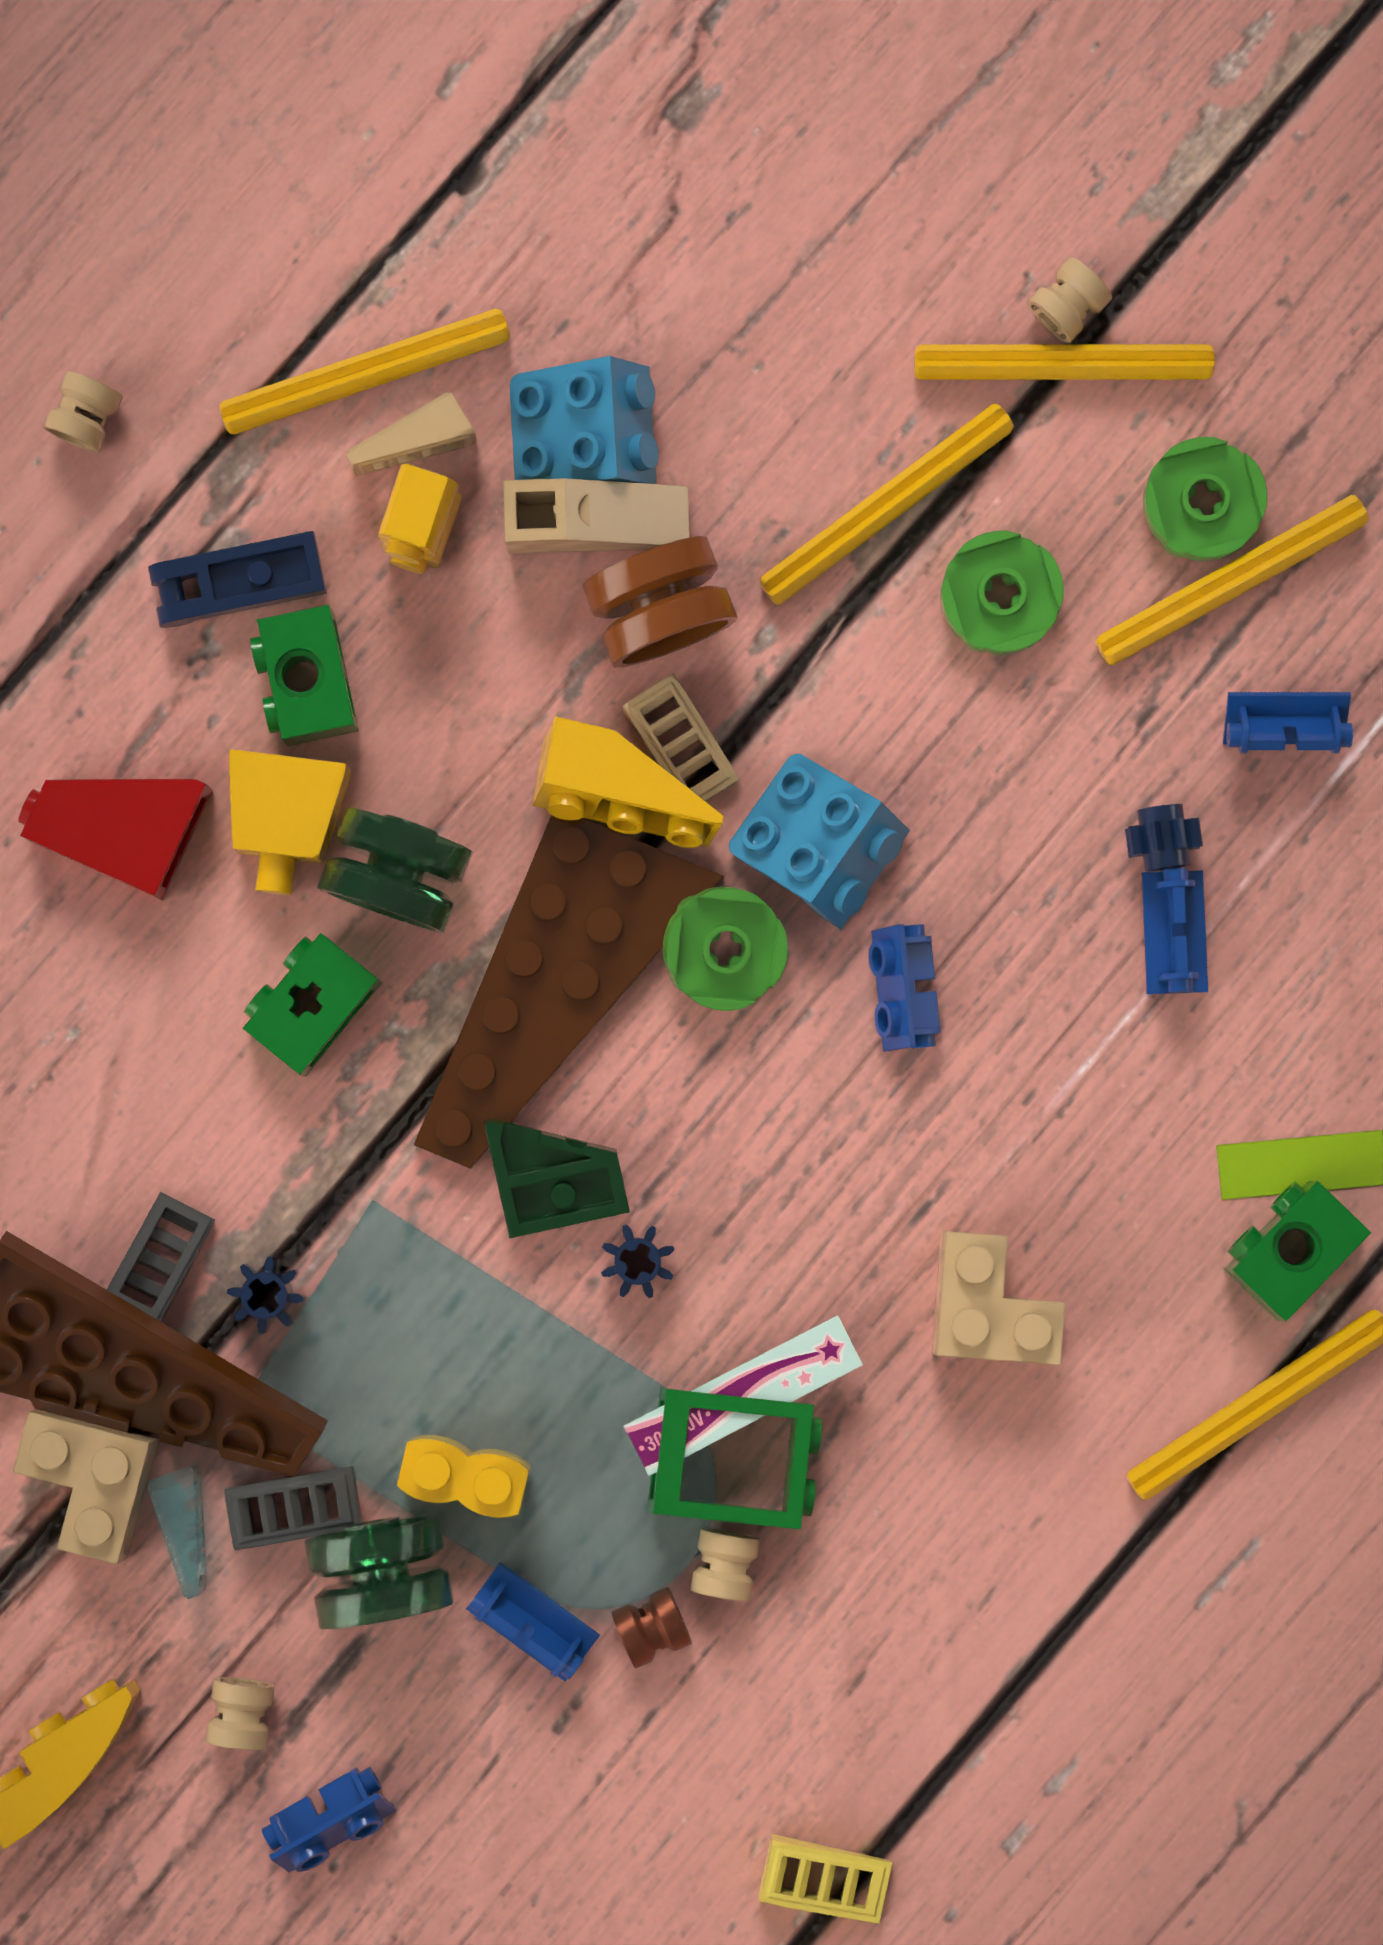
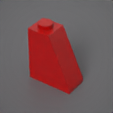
M196 779L45 780L41 791L33 789L22 806L18 822L25 826L20 836L163 901L213 790L207 784Z

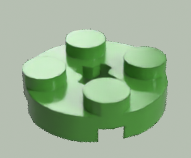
M1216 437L1191 438L1170 448L1152 468L1143 492L1144 515L1151 532L1163 544L1164 549L1168 553L1194 561L1219 560L1240 550L1255 534L1267 507V488L1259 466L1246 452L1243 455L1237 448L1227 445V441ZM1205 484L1208 492H1219L1221 502L1216 503L1212 507L1213 514L1203 515L1200 508L1191 507L1189 499L1196 494L1195 485Z
M1011 531L987 532L966 542L948 564L940 589L942 611L952 631L971 650L988 652L994 655L1019 653L1037 644L1056 622L1064 597L1062 575L1050 552L1040 544L1037 546L1030 539L1023 538L1021 534ZM995 577H1002L1005 585L1011 586L1015 584L1017 586L1019 594L1010 599L1011 608L1000 609L997 602L989 603L987 601L985 593L992 589V579Z
M712 887L683 899L678 905L675 914L670 918L663 939L664 963L674 986L694 1002L720 1011L739 1010L755 1003V999L763 996L769 987L773 988L781 978L788 955L786 932L773 910L757 895L735 887ZM731 931V941L740 944L741 950L739 955H730L727 965L721 966L718 965L717 955L709 951L711 941L719 940L721 932Z

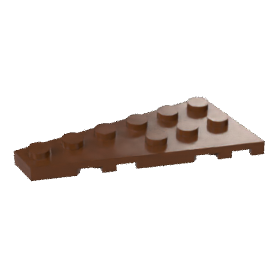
M551 815L414 1146L472 1169L489 1149L484 1120L494 1118L512 1123L520 1111L552 1077L566 1058L585 1039L663 948L666 927L670 918L675 914L680 902L688 896L696 895L705 889L717 887L724 879V876L585 818L563 820Z
M6 1231L0 1239L1 1393L28 1399L35 1409L126 1433L130 1427L160 1434V1442L182 1447L186 1441L216 1449L221 1457L227 1460L291 1477L295 1476L323 1433L328 1420L10 1232Z

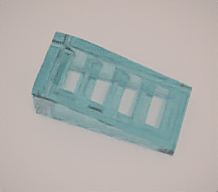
M198 1462L149 1480V1484H147L183 1596L187 1597V1599L200 1596L206 1590L207 1583L202 1470Z

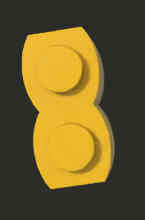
M402 464L400 466L377 535L383 541L382 548L385 550V553L391 556L389 561L391 564L418 574H424L427 566L432 568L440 566L462 500V495L457 492L459 485L454 480L410 464Z
M421 1435L411 1438L406 1444L397 1486L406 1494L425 1502L447 1503L458 1500L466 1508L484 1516L496 1518L518 1515L522 1508L531 1465L521 1457L507 1451L482 1449L471 1452L466 1446L451 1438L440 1435Z

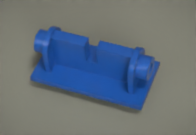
M1228 692L1223 744H1227L1228 747H1238L1240 754H1247L1248 750H1285V744H1296L1297 750H1331L1332 754H1339L1341 747H1351L1353 741L1352 723H1347L1351 693Z
M1188 868L1164 869L1163 872H1142L1146 994L1208 992L1203 870L1188 871Z
M898 924L872 930L869 965L873 975L876 976L878 1004L875 1009V1026L878 1034L882 1037L883 1052L906 1048L935 1047V1034H941L936 991L916 992L915 981L935 979L932 937L925 936L924 924L908 926Z
M501 1562L466 1608V1610L476 1616L475 1619L477 1621L486 1623L550 1670L551 1675L554 1677L558 1676L565 1682L574 1675L583 1662L584 1656L600 1636L595 1630Z
M356 1767L318 1789L328 1809L320 1815L312 1799L306 1796L269 1817L271 1824L262 1828L263 1836L273 1851L282 1847L269 1855L271 1860L289 1873L293 1870L304 1872L323 1863L330 1855L328 1850L350 1838L352 1841H357L377 1832L384 1824L383 1818L397 1810L381 1794L376 1793L373 1795V1793L382 1789L373 1769L368 1767L360 1772Z

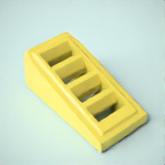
M771 1834L758 1893L759 1901L792 1909L879 1924L893 1862L878 1857ZM788 1857L800 1859L793 1889L782 1887ZM812 1861L824 1863L817 1894L806 1892ZM836 1866L847 1868L841 1900L829 1897ZM860 1870L872 1872L865 1905L853 1903Z

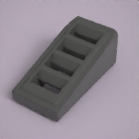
M160 1192L106 1290L163 1322L215 1219ZM164 1218L192 1232L193 1235L189 1242L157 1227L161 1219ZM150 1240L181 1255L177 1264L146 1249ZM138 1263L168 1277L169 1279L165 1286L135 1272L134 1270ZM126 1286L156 1300L153 1308L151 1309L122 1294Z
M354 1466L234 1485L225 1489V1501L234 1550L266 1546L363 1527ZM334 1483L340 1518L329 1520L323 1484ZM309 1487L314 1522L305 1524L299 1489ZM283 1492L288 1527L279 1528L274 1493ZM258 1496L263 1531L255 1532L249 1498Z

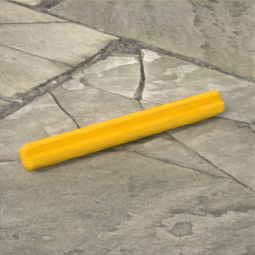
M495 308L224 400L219 404L220 414L226 430L230 434L235 435L500 345L510 339L509 327L501 309Z
M920 344L914 352L915 377L919 380H1207L1211 378L1215 369V353L1213 346L1209 344Z
M997 403L990 405L762 575L760 585L765 594L776 605L785 602L1010 434L1014 425L1009 415Z
M1350 495L1105 631L1096 639V645L1102 658L1108 665H1115L1362 528L1369 521L1366 508L1356 495Z
M1376 1309L1369 1310L1129 1470L1127 1479L1136 1494L1143 1500L1151 1499L1382 1345L1383 1314Z

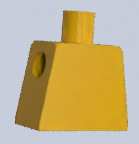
M230 749L229 778L233 849L240 854L260 856L255 891L278 895H292L296 861L323 864L350 780L351 769L346 763Z

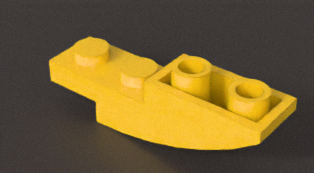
M111 1679L81 1698L87 1709L67 1721L59 1711L28 1731L33 1742L23 1748L19 1754L30 1773L25 1775L19 1765L0 1777V1845L3 1850L35 1829L57 1810L92 1774L114 1744L130 1716L141 1690L135 1679L121 1688L118 1687L114 1679Z

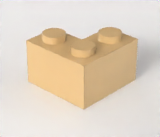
M941 1231L932 1353L936 1356L1061 1365L1065 1303L1050 1300L1003 1297L1008 1236Z
M39 1409L28 1412L13 1473L73 1488L57 1549L116 1565L128 1558L159 1438L132 1431L126 1433Z

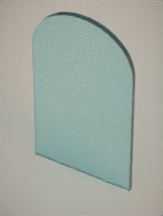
M374 1200L366 1209L345 1244L338 1248L337 1256L278 1349L271 1353V1360L258 1378L260 1381L328 1420L323 1433L312 1448V1451L339 1468L354 1466L355 1478L493 1567L496 1568L500 1562L558 1604L584 1609H608L638 1602L666 1587L686 1569L694 1557L699 1556L701 1553L697 1547L700 1529H709L712 1520L658 1515L647 1511L650 1476H648L624 1428V1425L657 1409L660 1387H666ZM440 1435L460 1442L471 1452L482 1449H498L521 1457L531 1465V1471L519 1514L504 1518L489 1517L471 1511L458 1500L447 1503H431L406 1494L397 1486V1481L407 1442L416 1436ZM710 1445L684 1458L680 1499L716 1503V1470Z

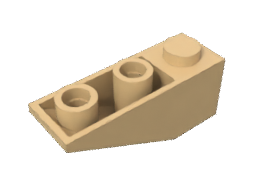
M566 478L503 480L504 530L508 554L652 549L680 539L690 538L688 486Z

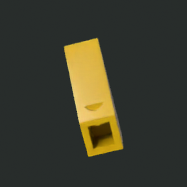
M555 716L543 740L532 806L547 809L549 814L563 820L586 818L607 823L610 829L619 833L637 834L646 832L664 836L668 842L679 847L694 848L700 845L709 847L723 824L724 816L617 731Z

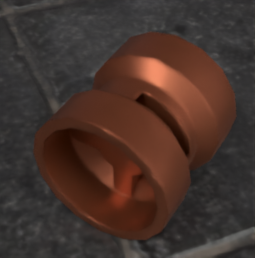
M669 1587L652 1593L649 1601L642 1604V1607L639 1609L627 1604L611 1611L621 1640L635 1669L652 1662L658 1649L664 1650L669 1648L677 1651L692 1644L688 1629Z

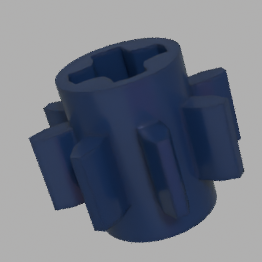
M1183 804L1161 805L1137 810L1139 825L1129 826L1128 829H1125L1129 858L1143 856L1146 872L1190 866L1189 850L1203 847L1199 817L1185 819Z
M624 1225L622 1233L626 1242L620 1247L611 1243H604L602 1246L606 1252L615 1255V1265L601 1272L602 1277H610L618 1273L624 1280L620 1288V1296L622 1297L629 1293L633 1284L642 1285L646 1296L651 1298L653 1297V1287L650 1281L656 1275L670 1280L674 1276L669 1270L660 1266L661 1257L670 1255L675 1249L673 1246H664L658 1249L652 1243L656 1235V1227L654 1226L647 1230L643 1239L634 1238L632 1229L628 1225ZM639 1244H645L651 1248L648 1258L656 1263L655 1269L652 1273L642 1271L637 1279L631 1278L626 1275L628 1264L620 1259L624 1249L635 1251Z
M271 1256L267 1257L264 1263V1272L256 1273L254 1268L248 1264L241 1265V1272L247 1280L242 1287L227 1289V1294L233 1297H241L243 1308L236 1313L235 1320L240 1321L250 1315L259 1318L257 1324L259 1334L267 1333L270 1326V1318L276 1316L287 1327L294 1324L292 1316L287 1312V1309L291 1303H301L306 1301L307 1298L303 1294L293 1293L290 1284L297 1278L300 1272L297 1269L288 1271L284 1275L275 1272L277 1263L275 1257ZM258 1280L265 1285L274 1282L279 1284L281 1290L275 1296L276 1302L279 1304L276 1310L269 1305L260 1308L256 1307L253 1300L259 1295L258 1288L255 1286Z

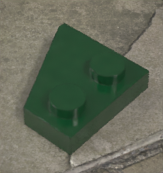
M494 1118L484 1120L509 1239L630 1212L617 1149Z

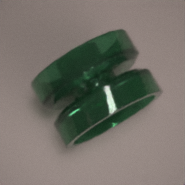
M345 807L335 836L345 848L368 857L367 864L345 857L327 859L317 889L330 896L378 914L445 934L455 904L446 893L422 884L423 878L426 877L448 884L463 882L473 851L461 844L439 836L438 832L414 822L385 814L382 816L353 807Z
M439 1515L404 1519L388 1517L345 1526L342 1532L320 1535L304 1541L310 1573L319 1577L350 1575L351 1580L324 1587L314 1597L320 1629L348 1628L391 1621L438 1610L454 1603L448 1570L439 1566L409 1568L408 1565L434 1557L443 1549L444 1540Z

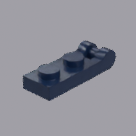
M314 531L162 561L148 566L151 586H158L162 606L157 607L156 611L161 628L182 626L196 620L327 594ZM198 577L202 597L185 600L182 582Z

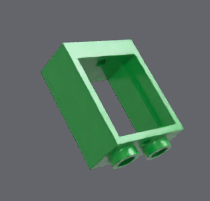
M660 1387L658 1408L664 1405L658 1468L657 1472L650 1476L647 1511L658 1515L801 1529L802 1516L812 1515L815 1501V1480L806 1479L809 1454H818L822 1434L821 1418L813 1417L814 1405ZM690 1407L792 1418L782 1510L680 1499Z

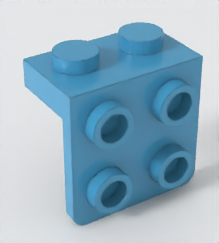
M606 356L516 374L510 381L515 480L566 478L657 484L656 465L659 459V451L653 433L652 406L655 401V388L650 378V367L613 356Z
M794 754L786 760L729 843V850L740 861L797 895L824 920L841 930L850 916L859 911L863 906L869 889L885 866L898 856L903 840L910 830L878 799L802 754Z

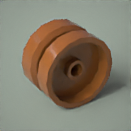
M695 536L654 547L603 569L583 583L584 592L595 617L604 619L622 617L612 623L602 635L614 668L640 664L676 652L719 633L737 621L738 616L727 588L719 586L699 587L711 579L718 570V565L707 537Z

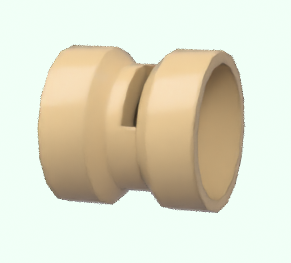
M1069 257L1057 269V284L1052 283L1049 287H1040L1027 300L1028 308L1035 318L1056 338L1069 344L1083 330V321L1087 317L1086 313H1100L1112 300L1111 292L1105 283L1088 266L1074 257Z
M67 371L60 386L63 397L59 406L49 411L43 428L62 440L97 453L100 451L106 437L103 427L107 417L116 414L123 396L97 380L76 372Z
M701 1528L697 1547L702 1553L701 1561L704 1564L693 1571L690 1591L717 1598L750 1601L753 1580L746 1574V1570L750 1568V1563L758 1557L760 1538L732 1531Z
M214 1678L211 1698L216 1703V1711L220 1715L215 1716L208 1722L205 1741L209 1744L225 1748L242 1750L266 1749L269 1728L260 1718L265 1716L266 1709L273 1704L275 1685L246 1678Z

